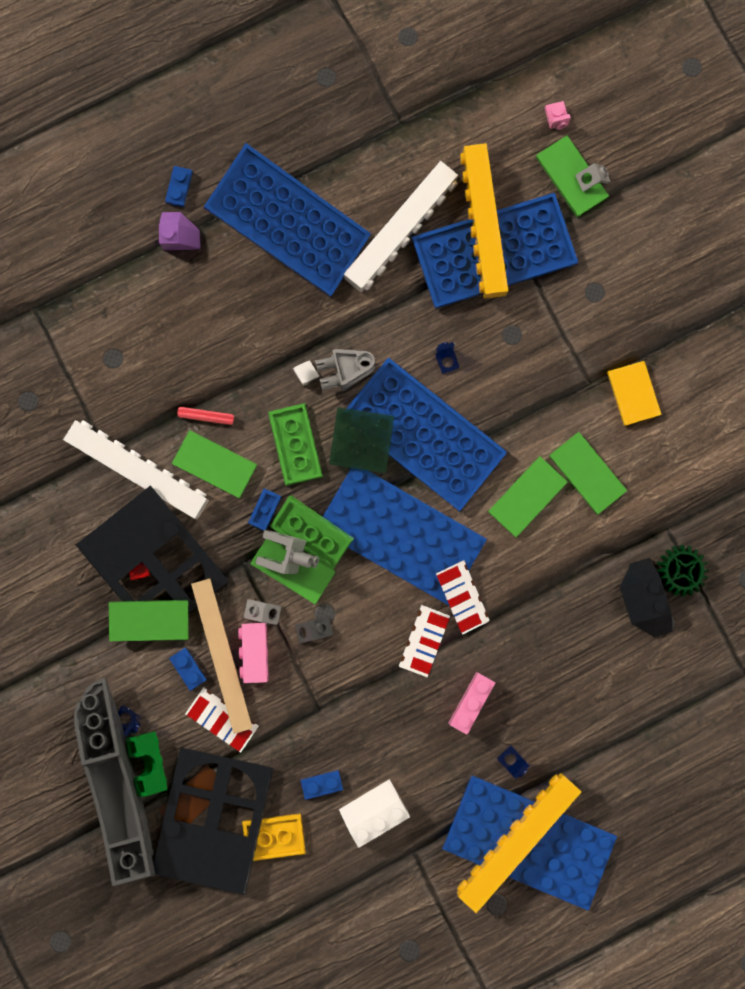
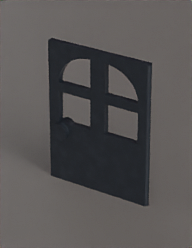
M151 485L75 545L121 601H135L120 584L119 580L141 562L144 563L159 583L136 601H150L165 589L173 600H188V614L198 607L196 599L192 600L176 579L198 561L201 562L204 568L205 580L211 579L214 593L229 582ZM178 534L194 555L170 573L154 552Z
M181 747L153 863L155 875L246 895L274 768ZM206 763L218 764L212 791L183 784L187 774L195 767ZM232 767L243 771L250 777L256 789V801L226 794ZM181 793L210 799L204 826L175 819ZM224 803L254 809L248 836L218 829Z

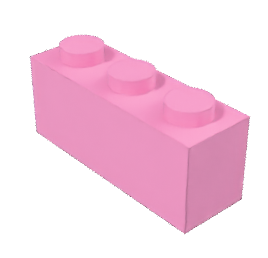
M267 623L242 624V628L238 630L239 640H242V647H239V658L243 659V667H240V679H243L244 683L268 682Z
M476 672L448 723L461 732L468 734L495 682Z

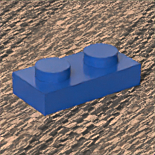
M173 167L165 199L166 204L185 207L193 175L191 169Z
M264 488L248 524L261 530H267L282 496Z
M187 647L169 658L190 691L207 680Z
M339 770L301 779L305 800L343 790Z

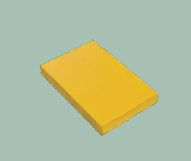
M645 361L607 372L624 426L662 415Z
M301 813L262 818L253 861L306 854ZM252 820L242 822L245 836L249 835Z

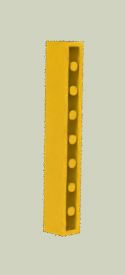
M487 143L464 146L463 153H460V162L465 167L463 182L467 183L468 190H465L466 201H470L468 217L473 222L471 237L475 238L476 245H473L474 256H478L476 272L481 277L479 292L483 293L484 299L506 296L508 285Z
M556 774L549 781L550 786L538 793L536 796L537 801L525 808L523 817L512 823L510 832L499 838L497 847L493 851L489 850L483 858V863L480 866L476 865L470 873V878L467 881L463 880L457 887L458 897L475 913L481 909L581 793L563 774Z

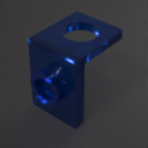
M454 342L441 343L435 349L434 354L442 374L460 367L454 353ZM445 357L452 358L453 365L451 367H445L442 364V360Z
M122 705L118 711L119 717L125 712L131 716V721L128 724L122 723L123 729L126 730L124 735L135 734L141 726L139 722L142 717L125 705Z
M511 745L497 757L498 761L515 779L522 777L530 766ZM509 753L514 754L516 757V761L512 765L505 762V756Z

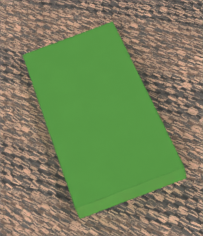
M565 136L536 155L535 158L577 218L609 197L600 182L588 190L582 191L575 175L589 166L568 136ZM590 173L584 174L582 179L584 184H589L592 181Z
M305 403L268 412L285 486L322 478Z
M190 430L172 462L173 465L239 499L257 467V464Z
M580 432L576 433L549 455L550 459L596 515L627 491Z
M539 456L490 508L488 513L516 538L566 485L567 481Z
M292 495L287 498L270 525L278 533L306 540L304 551L311 555L319 556V561L332 570L354 539Z
M265 539L250 564L316 605L336 572L321 562L318 563L316 568L299 566L297 574H283L255 564L257 556L278 561L285 559L286 545Z
M188 600L109 602V641L189 639Z

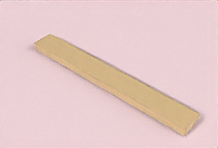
M211 579L192 583V589L233 734L252 729Z

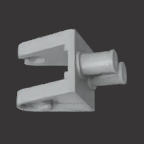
M342 349L333 350L332 357L315 360L318 372L332 368L337 370L335 376L320 379L322 391L337 386L342 391L349 389L370 376L374 371L375 358L370 352ZM368 362L370 365L364 367L361 365V363Z
M264 530L263 538L286 545L285 549L287 552L285 559L282 561L257 556L255 564L283 574H297L299 566L310 568V566L313 568L317 567L319 556L304 553L306 540Z

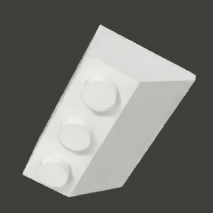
M390 779L339 809L358 848L410 818L408 810Z

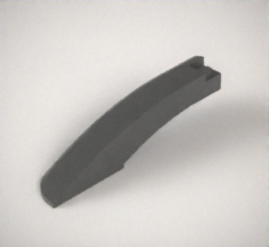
M102 678L91 684L84 691L85 693L80 701L77 702L74 713V725L81 764L84 767L101 826L112 886H117L154 876L155 871L152 861V855L154 854L142 797H137L133 779V777H136L132 758H129L125 740L126 736L107 679Z

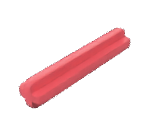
M179 407L178 409L179 418L233 425L234 422L233 414Z

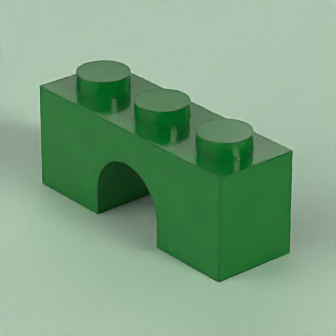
M156 731L125 738L129 758L141 757L145 764L143 773L133 777L137 797L150 796L168 790Z

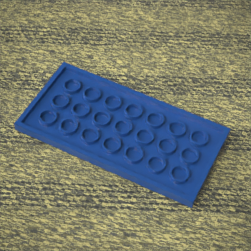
M245 143L203 207L329 297L332 296L343 279L344 273L352 265L371 235L370 232L247 143Z
M555 192L497 210L508 286L578 264V259ZM472 219L412 237V242L435 309L483 294L479 292L481 277L476 272L478 256H474L473 245H476L475 238L471 237Z
M389 357L341 414V418L459 512L507 453V451Z
M355 463L323 515L329 522L354 538L348 547L349 549L448 606L449 603L436 573L463 560L469 571L487 540L485 537Z
M471 775L442 849L481 865L485 854L497 847L499 838L504 834L507 835L511 830L510 826L517 819L520 820L524 815L523 811L530 804L533 805L536 801ZM563 813L508 877L589 911L617 836Z

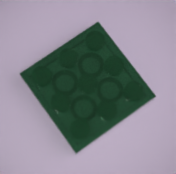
M337 407L329 464L386 473L395 416Z

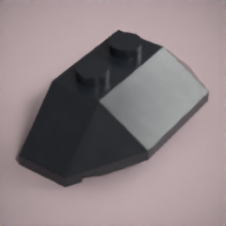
M650 558L630 563L621 582L620 590L631 624L653 637L673 632L670 606L660 575Z

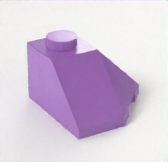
M162 212L159 223V244L162 250L200 249V230L181 212Z

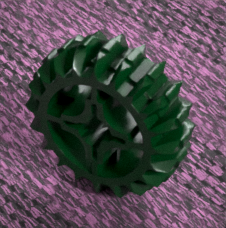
M679 545V548L672 546V552L669 549L665 550L667 556L660 555L663 562H657V565L661 566V569H657V572L662 575L660 578L664 580L662 583L663 587L668 585L666 592L670 593L673 590L674 596H678L679 592L681 597H685L686 593L692 596L693 590L695 592L700 591L698 585L701 587L705 586L702 580H708V577L704 575V573L709 572V569H704V565H707L708 562L701 561L704 558L703 554L697 556L698 549L692 551L691 546H687L686 549L684 545ZM684 555L690 558L691 561L683 563L676 556ZM670 562H672L671 565L673 566L671 575H669L668 571ZM686 567L685 574H679L680 568ZM696 567L695 578L692 576V569ZM681 578L684 580V582H687L689 585L681 587L676 585L673 581Z

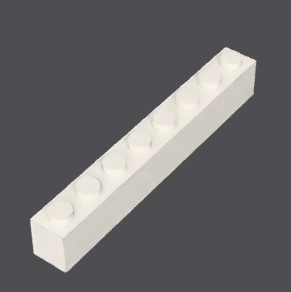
M440 161L344 273V279L361 293L365 289L368 290L373 285V279L376 275L380 276L385 271L387 262H392L396 258L399 248H404L408 244L410 235L412 233L416 234L420 230L422 221L424 219L428 220L434 212L433 208L443 203L446 198L445 194L455 189L458 184L456 182L458 174Z
M76 420L64 437V441L144 489L151 485L164 501L196 520L199 518L209 502L205 498L207 494L199 489H196V491L189 488L190 484L182 479L179 482L172 478L174 474L165 469L163 472L156 469L157 464L149 459L144 462L140 459L141 455L132 449L129 453L123 449L125 447L124 444L117 440L114 442L109 441L107 434L100 430L97 433L91 430L93 426L83 420L81 423Z

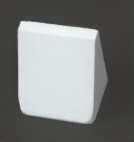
M310 360L293 368L303 386L320 377Z

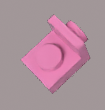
M564 101L545 106L550 129H563L569 124L571 117L570 114L567 115Z

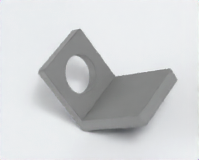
M595 163L575 175L582 191L588 190L599 182L606 184L611 182L605 166ZM586 173H590L592 176V181L589 184H584L582 180Z
M247 599L244 618L277 625L281 606ZM271 609L275 610V616L273 619L269 618V612Z

